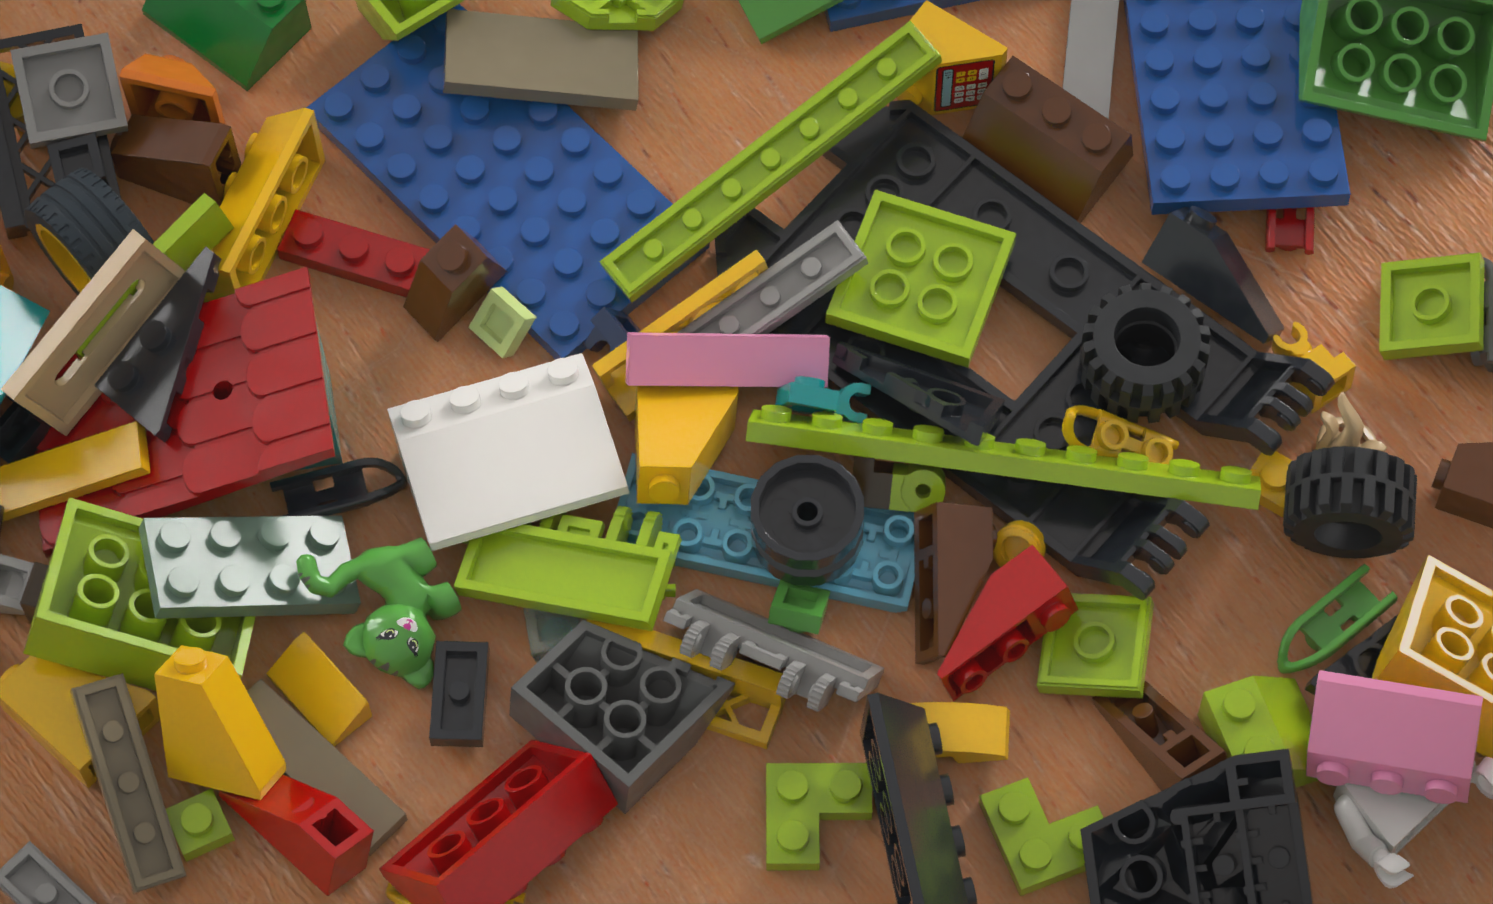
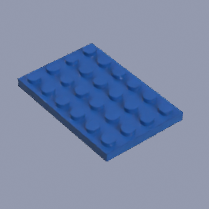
M1123 0L1151 215L1170 214V212L1180 208H1190L1191 206L1202 208L1207 212L1348 206L1351 193L1337 110L1299 101V18L1302 0Z

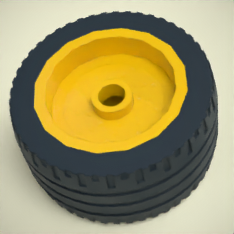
M84 167L66 175L64 179H61L52 188L42 193L40 197H37L24 210L26 223L35 240L55 269L77 295L80 294L132 229L151 244L154 243L152 237L125 202L100 177Z

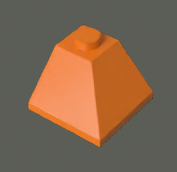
M145 53L122 68L119 78L131 115L194 120L226 125L216 88L192 63H188L173 55L160 57Z

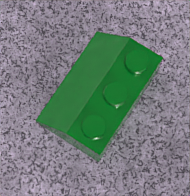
M146 0L142 7L143 15L246 91L259 81L312 28L306 0Z

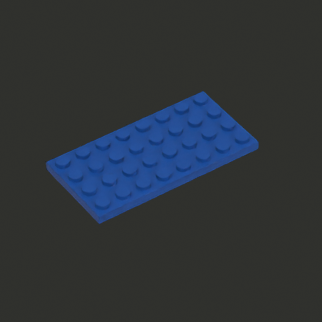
M460 4L451 8L456 10H466ZM447 11L400 40L391 41L306 107L314 110L318 129L435 243L456 224L474 237L502 265L507 272L491 288L504 287L536 316L528 333L555 360L582 353L587 349L585 342L595 327L590 320L603 307L630 314L710 248L708 243L631 303L605 272L599 261L673 204L567 104L443 93L445 20Z

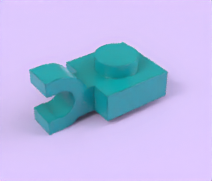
M797 376L794 382L785 384L777 389L775 405L789 407L793 412L809 415L817 411L833 412L840 414L843 417L842 421L862 424L863 420L867 418V414L853 411L849 400L852 395L857 397L870 395V384L853 383L837 391L824 388V380Z

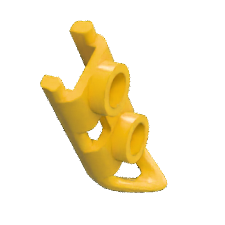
M1085 405L1069 407L1066 410L1062 423V433L1069 446H1086L1077 439L1074 433L1076 415L1097 420L1091 446H1087L1098 451L1097 456L1118 458V454L1123 449L1147 456L1149 458L1148 462L1169 464V461L1173 458V450H1176L1179 446V441L1104 410ZM1129 433L1142 438V441L1129 437Z

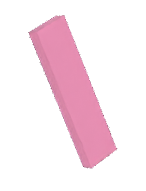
M627 332L625 383L629 386L781 387L794 382L797 376H805L824 380V387H828L830 337L827 335Z

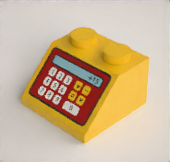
M926 0L910 21L939 52L942 62L896 98L898 100H911L930 115L976 109L983 92L1005 66L1008 48Z

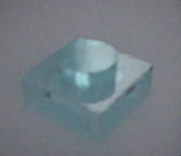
M524 608L531 655L535 662L540 661L581 622V619Z

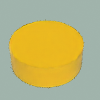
M1022 520L1012 521L997 532V543L993 551V557L996 563L1002 567L1032 544L1044 557L1046 553L1044 536L1030 522Z

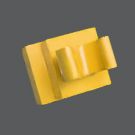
M1294 322L1291 336L1297 343L1287 344L1282 341L1280 336L1274 335L1272 340L1274 354L1311 359L1329 372L1335 381L1333 387L1324 396L1313 394L1301 383L1291 382V386L1303 392L1312 400L1313 409L1311 413L1313 414L1337 398L1341 392L1345 393L1352 388L1356 365L1344 352L1333 357L1322 344L1312 350L1305 327L1299 322Z

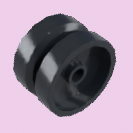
M795 455L775 463L759 478L751 495V541L760 564L775 578L795 586H819L838 579L855 563L863 545L864 496L856 478L840 463L820 455Z

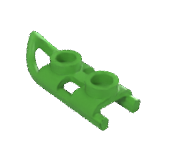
M1366 564L1361 565L1288 627L1279 647L1277 659L1279 672L1288 674L1301 671L1331 657L1395 604L1398 599L1397 595L1392 591L1379 601L1360 581L1370 570ZM1336 599L1341 608L1332 616H1329L1324 609ZM1349 619L1356 621L1345 631L1341 629V626ZM1300 630L1305 635L1307 644L1318 652L1307 658L1290 662L1287 658L1289 647L1293 637Z

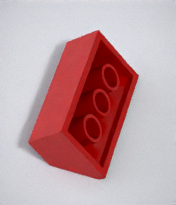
M531 739L381 866L379 870L383 877L411 904H504L508 900L521 895L527 889L528 882L544 868L559 862L565 856L566 849L583 834L598 828L602 824L604 816L617 806L618 802L591 753Z

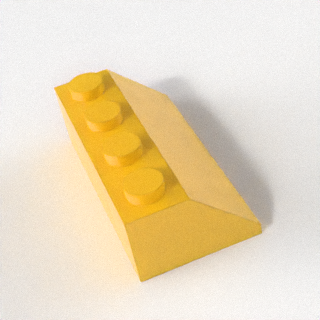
M301 108L267 117L259 133L254 132L248 139L244 152L245 159L238 173L232 172L225 184L224 199L220 208L234 228L211 250L222 260L218 267L219 277L214 293L206 292L203 303L234 294V289L265 279L278 254V246L295 209H301L325 162L314 110Z

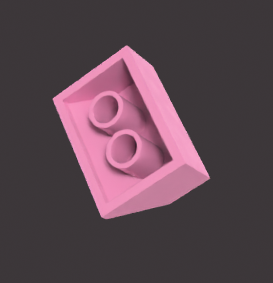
M1319 670L1307 750L1306 776L1317 778L1320 782L1333 786H1341L1346 783L1368 786L1374 791L1386 795H1396L1401 792L1421 795L1439 804H1451L1455 801L1468 803L1483 697Z

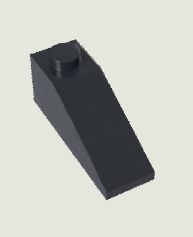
M1191 206L1190 208L1183 207L1170 212L1142 263L1263 344L1273 340L1274 335L1280 336L1284 330L1283 324L1229 234L1215 225L1217 219L1206 210L1196 206Z

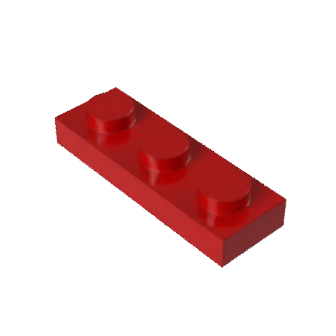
M295 209L277 252L281 260L407 298L419 262L430 249Z

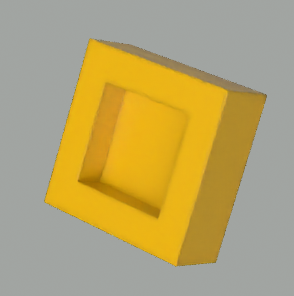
M1277 451L1272 456L1261 452L1250 469L1252 471L1251 476L1260 477L1261 496L1259 504L1283 517L1288 465L1293 460Z

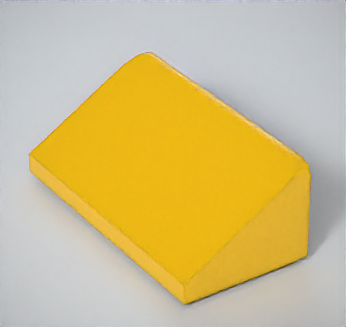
M305 632L295 638L266 673L267 677L309 724L334 747L372 717L368 701Z

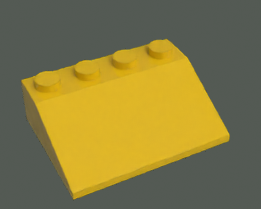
M1428 555L1419 569L1378 656L1371 679L1482 696L1483 702L1476 752L1493 758V591Z

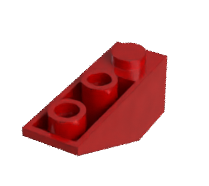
M1033 544L990 575L938 670L937 675L953 702L964 693L967 694L977 690L983 685L990 674L1005 663L1018 660L1026 653L1031 644L1047 632H1053L1063 627L1070 619V616L1079 610L1066 583Z
M285 775L279 778L261 800L219 791L218 796L326 896H329L366 869L374 830L336 796Z

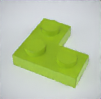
M766 763V871L820 870L819 820H872V787L866 763Z
M1028 777L979 795L978 803L1020 896L1086 871L1080 829L1104 818L1098 805L1049 824Z

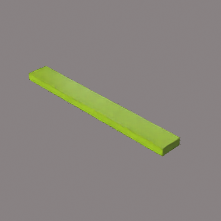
M911 21L907 22L599 261L602 268L629 301L633 303L942 62L941 55Z

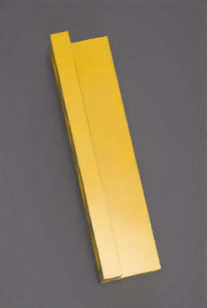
M756 249L640 332L677 333L767 270L766 261ZM625 341L594 363L592 367L602 385L630 422L635 417L637 386H629L625 383L627 341Z
M587 619L590 623L640 643L642 649L669 661L674 657L691 664V670L714 680L719 676L734 682L735 686L730 696L735 698L729 701L726 699L707 729L764 749L768 748L786 698L776 694L783 673L738 658H734L732 664L721 671L710 666L711 658L699 653L691 658L681 654L679 651L682 644L681 639L654 630L648 631ZM750 702L769 709L761 731L740 725L733 710ZM726 714L728 720L719 718L718 716Z

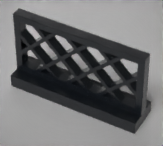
M82 24L0 39V53L85 37ZM0 68V208L7 237L10 240L28 236L27 232L31 230L26 223L24 210L31 204L30 200L41 184L47 188H52L56 183L46 178L52 169L50 158L40 173L21 162L20 153L29 142L26 125L12 117L10 113V107L19 95L17 81ZM4 81L14 87L8 96L6 95ZM14 127L24 133L18 143ZM107 135L97 136L107 175V185L121 198ZM24 173L34 179L29 189H27Z

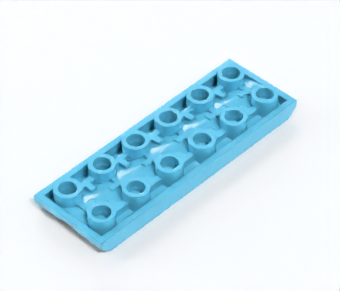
M632 453L625 477L629 494L620 496L617 505L631 507L630 509L633 512V523L629 531L627 543L636 544L643 520L648 511L660 512L663 518L661 531L679 534L682 539L675 559V566L778 587L780 579L775 578L760 564L751 541V495L759 479L710 469L688 505L637 503L635 453ZM864 507L863 545L855 563L838 579L812 587L830 590L829 599L894 613L907 611L915 580L914 512Z

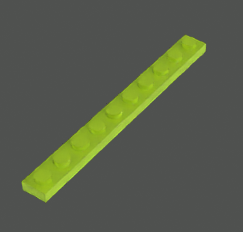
M763 405L761 410L753 409L747 423L746 441L1253 510H1258L1260 503V477L1251 476L1252 471L1238 466H1223L1221 471L1200 469L1199 463L1186 459H1172L1169 461V465L1148 462L1149 458L1147 456L1134 452H1121L1118 454V458L1097 456L1098 451L1087 446L1071 445L1064 451L1046 448V443L1028 438L1017 439L1015 444L996 442L995 436L987 434L981 444L977 446L959 436L944 435V430L936 426L916 425L913 430L893 428L891 421L879 418H866L863 420V424L842 421L843 417L840 414L826 411L813 412L812 417L792 414V409L781 405Z

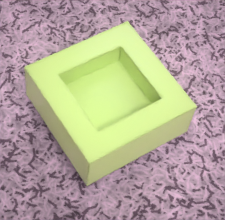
M501 286L490 289L468 328L501 358L514 356L535 321L536 316Z

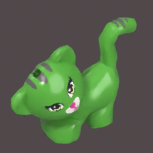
M418 538L399 546H381L367 549L357 558L340 564L329 577L320 575L314 556L309 554L299 556L296 561L299 578L312 594L332 598L349 583L358 579L381 595L385 600V605L368 615L364 623L353 626L346 634L343 646L350 654L367 658L380 671L392 676L401 677L417 689L425 688L434 676V663L431 656L436 640V635L426 617L428 615L433 620H444L458 614L462 609L458 596L448 582L432 586L428 585L423 577L437 567V562L426 541Z

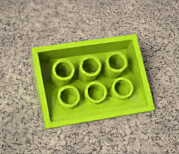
M69 497L23 654L105 677H112L123 673L126 683L156 691L155 672L181 645L228 656L241 679L256 616L155 619L139 527L143 519Z

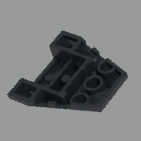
M1289 748L1234 755L1190 778L1188 777L1144 800L1142 799L1080 829L1090 904H1314L1300 804L1295 787Z

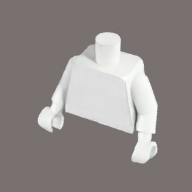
M1485 757L1479 765H1476L1474 761L1471 783L1476 784L1480 792L1489 799H1493V758ZM1350 783L1337 786L1333 795L1336 801L1334 812L1351 848L1374 868L1378 878L1387 888L1398 887L1414 876L1405 871L1406 868L1411 866L1410 863L1400 855H1397V853L1448 805L1432 802L1425 796L1403 792L1396 795L1381 794L1374 791L1371 787Z

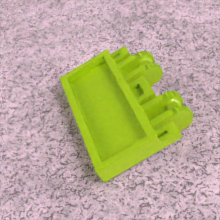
M617 506L605 539L602 538L605 529L603 521L565 515L567 512L542 519L539 527L531 526L532 522L469 540L453 587L459 596L653 631L682 539L679 534L661 531L663 518L660 512H647L636 544L627 543L629 531L633 523L631 507Z

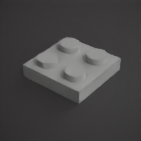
M108 33L10 50L31 149L95 133L97 137L128 131Z

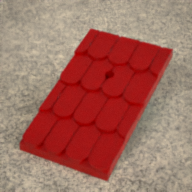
M308 267L234 289V294L203 303L199 319L204 322V327L193 361L186 369L187 380L182 395L175 394L167 424L173 428L171 435L166 442H163L146 429L150 474L74 499L142 519L162 518L292 471L343 463L330 372L316 322ZM76 354L65 364L55 380L61 378L77 358L79 359ZM102 393L67 436L51 426L34 455L137 420ZM68 501L39 510L42 547L46 558L52 555Z

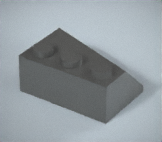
M582 620L511 687L509 716L540 742L591 753L618 802L616 807L626 814L696 745L734 689L735 683L719 676L714 680L691 670V664L674 657L671 661L643 650L641 644Z

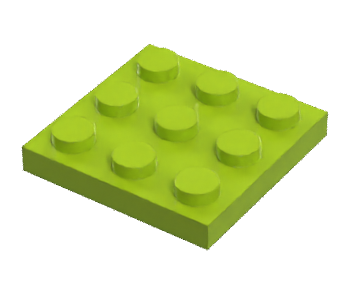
M875 190L854 241L867 257L868 264L837 285L826 312V323L969 368L1014 248L1016 233Z

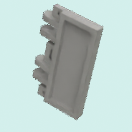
M698 589L676 598L673 608L666 612L663 620L681 629L689 627L679 651L681 654L691 658L699 653L711 658L710 666L722 671L730 666L738 650L740 654L778 670L786 667L779 681L776 694L786 699L795 694L807 698V707L817 712L827 706L835 688L837 689V695L853 702H858L878 687L885 669L803 633L791 632L783 626L769 624L768 619Z

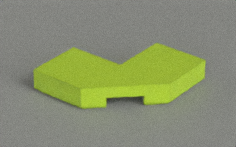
M551 0L550 6L589 30L654 31L683 8L684 0Z

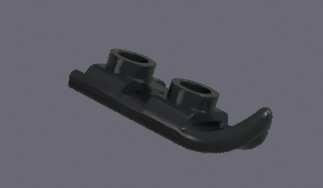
M361 458L270 482L272 492L279 490L284 492L288 514L282 516H329L344 513L387 499L407 486V479L402 471L393 463L379 458ZM378 468L395 477L397 481L387 487L368 493L362 469ZM329 477L333 478V487L315 491L313 481Z

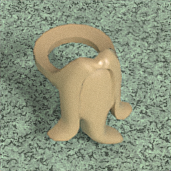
M1341 392L1338 396V408L1342 417H1334L1332 414L1322 411L1320 416L1323 425L1317 436L1315 450L1342 446L1369 448L1383 452L1387 449V446L1377 441L1372 431L1363 424L1359 414L1351 405L1344 392ZM1339 427H1345L1342 432H1339ZM1363 436L1366 442L1360 444V439Z

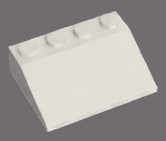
M582 353L559 358L552 362L517 372H510L503 376L472 385L461 386L451 391L420 400H413L387 409L398 452L431 551L629 494L628 485L604 411Z

